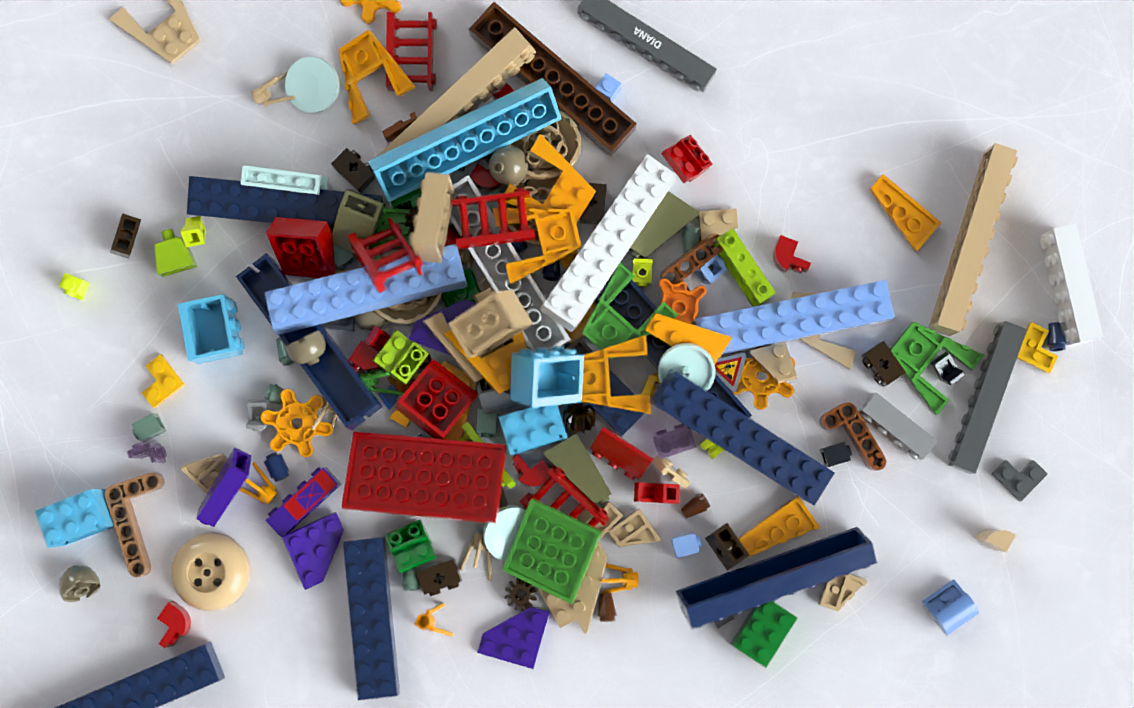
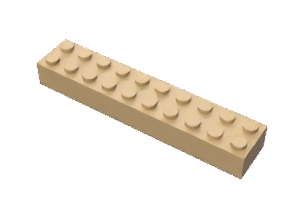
M516 28L512 29L376 157L478 109L482 102L485 103L492 97V93L496 89L499 90L506 84V80L510 76H515L524 63L527 64L534 58L536 53L534 48Z
M995 143L983 154L928 327L933 331L952 336L963 331L965 328L966 320L964 318L966 312H969L972 306L970 299L978 287L976 280L984 268V265L981 264L983 258H986L989 252L987 245L995 233L993 226L1001 214V211H999L1000 204H1003L1006 198L1004 191L1011 182L1012 175H1010V172L1018 160V157H1015L1017 153L1015 149Z

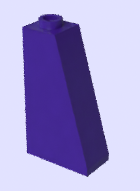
M234 447L198 509L196 519L202 524L212 527L216 525L249 476L251 455Z

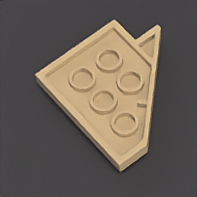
M598 542L574 603L570 604L538 588L560 628L577 620L584 634L589 631L601 586L600 579L603 578L608 559L600 542Z

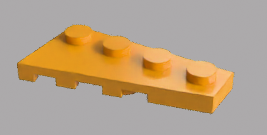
M884 174L869 189L915 252L921 248L942 223Z
M658 313L653 315L645 328L646 331L672 347L681 343H692L701 346L710 354L714 365L732 339L729 335Z
M795 496L738 539L749 555L753 556L770 549L772 546L804 535L806 532L819 529L820 526L799 496Z

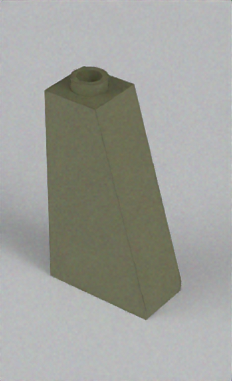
M668 191L629 248V251H631L630 255L636 259H647L693 222L699 215V211Z
M574 434L543 452L594 503L599 502L601 505L610 500L609 495L612 493L578 434Z

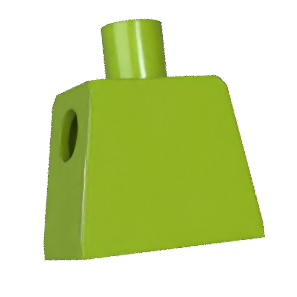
M173 229L161 232L164 241L155 244L158 275L165 277L198 267L190 248L185 246L182 237L175 238Z

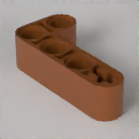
M715 233L707 236L663 269L660 273V280L664 279L667 273H673L674 279L671 281L672 284L684 282L683 280L723 250L719 242L718 247L713 245V239L717 240L721 235ZM707 245L708 247H710L709 249L712 251L709 252V250L704 246ZM703 249L705 252L704 257L697 259L696 252ZM688 261L689 268L682 271L680 268L681 263Z
M849 402L840 404L820 417V426L825 430L835 429L840 425L844 427L868 469L878 471L886 466L884 454L854 404ZM844 406L850 409V415L848 417L844 416L842 413V409ZM827 416H831L834 419L832 426L826 424L825 419ZM854 423H857L860 426V431L858 434L854 433L852 430V425ZM864 440H867L870 443V448L868 450H864L862 448V442ZM878 458L879 462H877V465H873L874 459Z

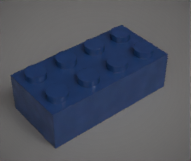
M609 369L610 395H635ZM586 402L621 437L645 414L643 412Z

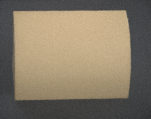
M987 529L980 532L975 539L995 551L1007 552L1016 534L1006 530Z

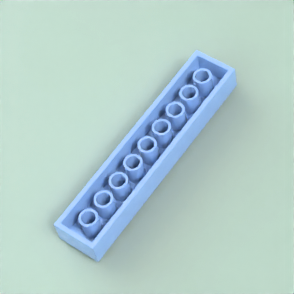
M457 245L444 247L441 263L422 261L423 266H420L422 275L420 276L413 267L387 278L383 282L386 290L381 293L377 292L364 268L265 292L272 328L279 335L467 287ZM407 257L380 267L379 271H386L409 260Z
M882 280L698 318L694 320V323L699 327L731 336L732 339L722 353L727 354L884 322L895 317L887 281Z

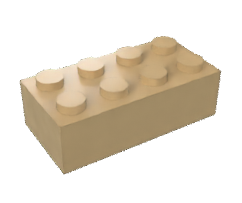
M426 172L425 180L422 179L421 181L422 195L417 200V209L419 211L418 215L414 216L415 231L411 233L410 245H413V252L419 255L422 261L441 263L452 209L451 200L454 199V189L450 175Z

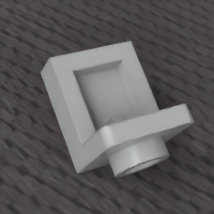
M248 400V422L246 429L261 431L268 425L261 421V414L269 410L268 400Z

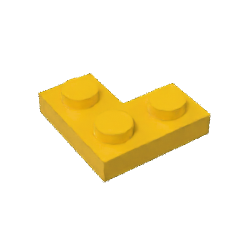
M1030 322L1026 328L1027 331L1017 359L1049 374L1058 358L1057 355L1041 348L1049 330Z
M160 354L146 365V368L156 379V382L145 389L142 394L150 405L156 408L186 384L166 358Z

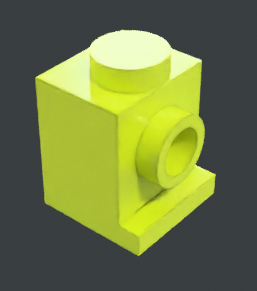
M202 217L186 218L185 226L180 231L185 246L192 247L205 244L206 228Z
M633 259L632 273L635 276L632 280L639 288H646L647 285H651L653 259ZM645 270L646 275L641 276L639 271Z
M64 273L58 287L65 289V294L83 300L90 283Z

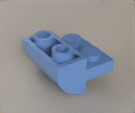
M954 579L922 601L946 636L979 613L971 597L962 590Z

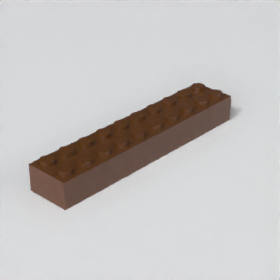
M493 2L469 28L470 36L489 52L512 29L516 28L536 51L534 58L529 63H524L516 76L527 85L543 78L551 86L558 109L571 117L582 133L612 157L636 130L637 123L498 4Z

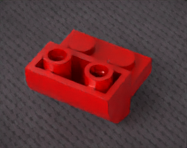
M691 135L679 140L675 145L661 153L683 183L693 181L713 165L708 155L703 152Z

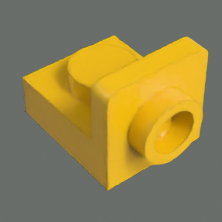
M654 373L653 376L649 374L641 394H650L653 397L657 388L654 386V383L661 384L658 374Z

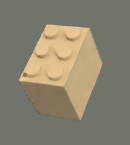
M508 290L494 292L448 325L467 357L472 358L488 354L533 323L514 291Z

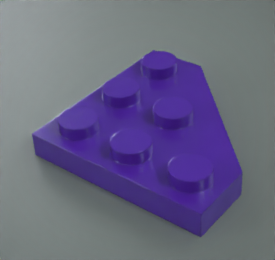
M465 299L415 321L408 339L452 356L423 321L442 312L447 324H449L477 305V303Z
M336 512L281 536L305 590L324 581L344 532Z
M529 607L525 611L489 629L482 634L477 653L534 669L550 612Z

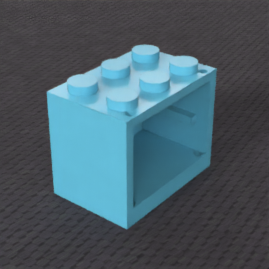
M222 294L177 304L188 361L202 364L243 355L242 350L245 349V345L239 335L241 325L240 321L236 320L235 312L238 310L233 299Z
M552 346V349L549 350L545 347H538L536 351L520 349V352L512 353L510 400L530 407L582 402L584 355L576 353L574 349H564L563 346Z
M557 405L530 407L499 417L511 456L567 439Z
M90 489L36 510L35 513L47 547L67 546L113 528L114 524L105 499L106 489Z

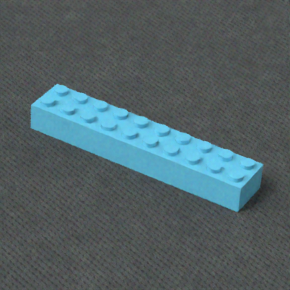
M541 78L368 162L382 193L389 203L420 188L422 179L425 180L426 172L449 174L562 118L551 86Z

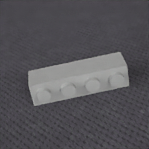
M877 392L873 393L858 411L862 414L863 420L868 423L872 422L877 426V431L885 436L886 434L892 438L891 441L896 446L904 447L908 450L907 454L914 460L917 458L919 460L924 459L938 442Z

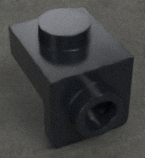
M948 352L943 353L931 362L940 380L948 385L957 383L965 375L964 371L957 367Z

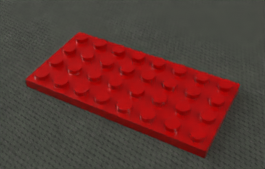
M353 431L341 508L497 524L507 446L504 444Z

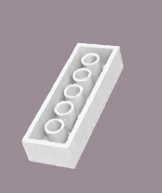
M1077 225L1053 228L1041 235L1040 245L1045 251L1046 257L1044 261L1046 267L1049 268V282L1054 289L1053 299L1058 306V320L1062 323V332L1067 346L1103 338Z

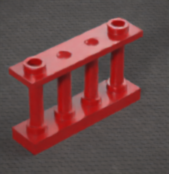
M387 12L386 50L398 65H427V75L407 76L412 83H427L429 91H433V85H436V73H433L434 30H437V19H434L432 12H428V20H399L394 12ZM400 28H428V39H399V37H396V30ZM399 46H428V57H399V55H396V48H399ZM386 72V88L388 91H394Z
M525 188L514 189L512 193L467 198L466 195L457 196L456 200H451L453 207H459L462 235L459 239H456L457 248L465 249L536 240L534 229L530 230L527 223L525 198H530V191H526ZM517 199L520 228H518L519 231L511 232V229L508 228L505 201ZM486 203H498L501 227L499 234H491L489 232ZM478 204L481 233L480 236L472 237V234L469 232L466 206Z
M390 217L387 218L389 229L365 239H358L355 232L347 235L354 254L378 293L386 290L383 282L387 278L414 267L419 276L422 275L420 266H423L420 256L414 254L402 236L399 224H394ZM392 235L395 238L373 249H366V246ZM400 246L402 249L379 260H372V257ZM407 257L409 260L386 271H379L380 267Z
M554 465L547 471L551 477L535 494L528 492L519 501L527 509L531 499L534 498L540 501L547 491L558 482L565 491L550 505L551 507L558 509L572 495L579 504L569 514L570 516L577 518L586 509L594 516L587 523L593 527L599 522L605 526L610 520L608 513L603 508H598L565 476L566 474L561 468Z

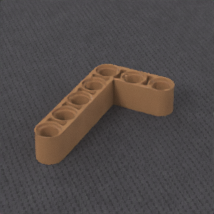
M147 473L112 485L105 491V499L129 574L133 577H142L149 574L151 563L130 499L161 489L164 486L165 479L159 473ZM153 476L157 479L154 487L150 484V479ZM134 483L138 485V491L136 493L132 491V485ZM116 489L120 492L118 499H115L113 496ZM122 507L126 512L123 518L119 515V510ZM127 526L131 528V534L129 536L125 534V528ZM133 544L137 547L135 555L131 553V546ZM138 563L142 564L143 571L141 573H139L136 570V566Z

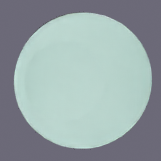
M305 57L296 61L288 70L285 79V89L288 97H296V99L290 101L298 109L310 113L322 112L335 102L339 93V78L333 66L327 61L316 57Z
M692 343L677 344L669 348L659 361L658 377L660 383H662L668 371L672 369L706 391L713 384L715 378L713 359L699 345Z
M517 505L504 506L499 508L497 524L485 523L483 542L494 557L506 561L527 510L526 508Z

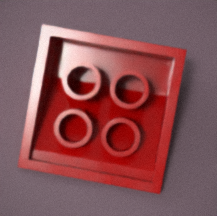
M275 217L266 234L285 275L323 278L335 275L333 236L326 221Z
M432 359L398 400L394 408L431 437L444 439L476 399L478 393L436 360Z
M604 427L590 447L593 456L600 460L602 457L609 461L608 465L615 470L621 468L625 471L624 475L631 480L635 478L639 480L653 461L652 457Z

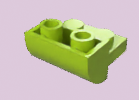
M395 330L372 361L386 372H389V376L402 384H407L429 353L417 343L409 340L401 332Z

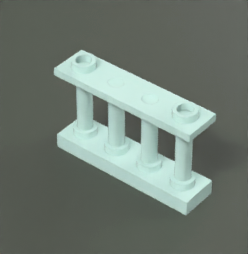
M243 165L241 185L319 195L320 189L327 190L329 177Z

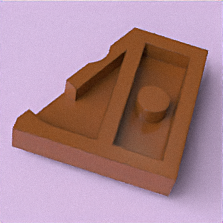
M415 112L409 114L411 119L404 122L399 120L382 131L387 143L394 141L417 119Z

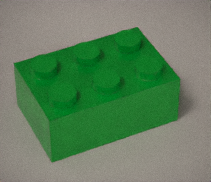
M773 601L761 604L757 608H752L730 644L767 668L797 620V617Z

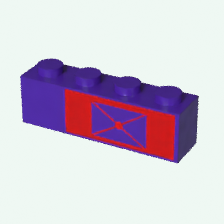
M318 467L312 472V478L308 482L304 480L297 486L298 491L295 494H289L282 500L284 503L279 508L275 507L268 513L269 518L265 521L280 537L290 533L342 485L327 467L322 469Z

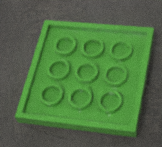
M533 498L529 502L502 570L572 604L603 531Z

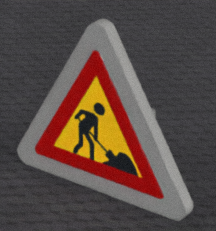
M746 353L719 358L715 364V374L733 393L736 392Z

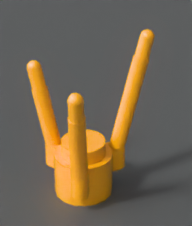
M253 462L252 465L268 486L263 485L260 488L249 479H246L245 482L257 490V494L242 487L239 491L257 499L262 504L265 502L268 505L277 495L275 491L276 486L270 482L260 467Z
M606 563V568L625 572V574H622V578L600 579V582L622 583L625 586L603 590L602 593L632 590V587L638 588V572H633L632 568H623Z
M444 603L426 610V613L420 614L416 618V622H414V626H417L419 629H429L430 631L447 636H453V633L434 626L435 618L432 613L444 607Z

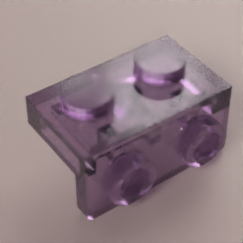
M682 423L674 426L675 430L667 432L664 429L655 432L656 436L652 439L658 456L663 459L664 457L696 448L691 428Z
M144 442L133 445V449L127 451L131 459H143L150 456L152 463L166 462L165 457H167V453L161 444H144Z

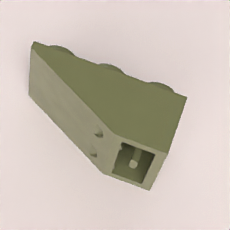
M346 189L332 232L333 245L354 253L347 235L355 232L358 239H365L374 235L386 204L353 190Z

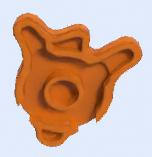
M661 279L658 283L662 292L660 305L665 302L678 314L674 319L692 323L697 317L698 303L706 294V288L698 286L692 291H688L685 282L672 284L668 279Z

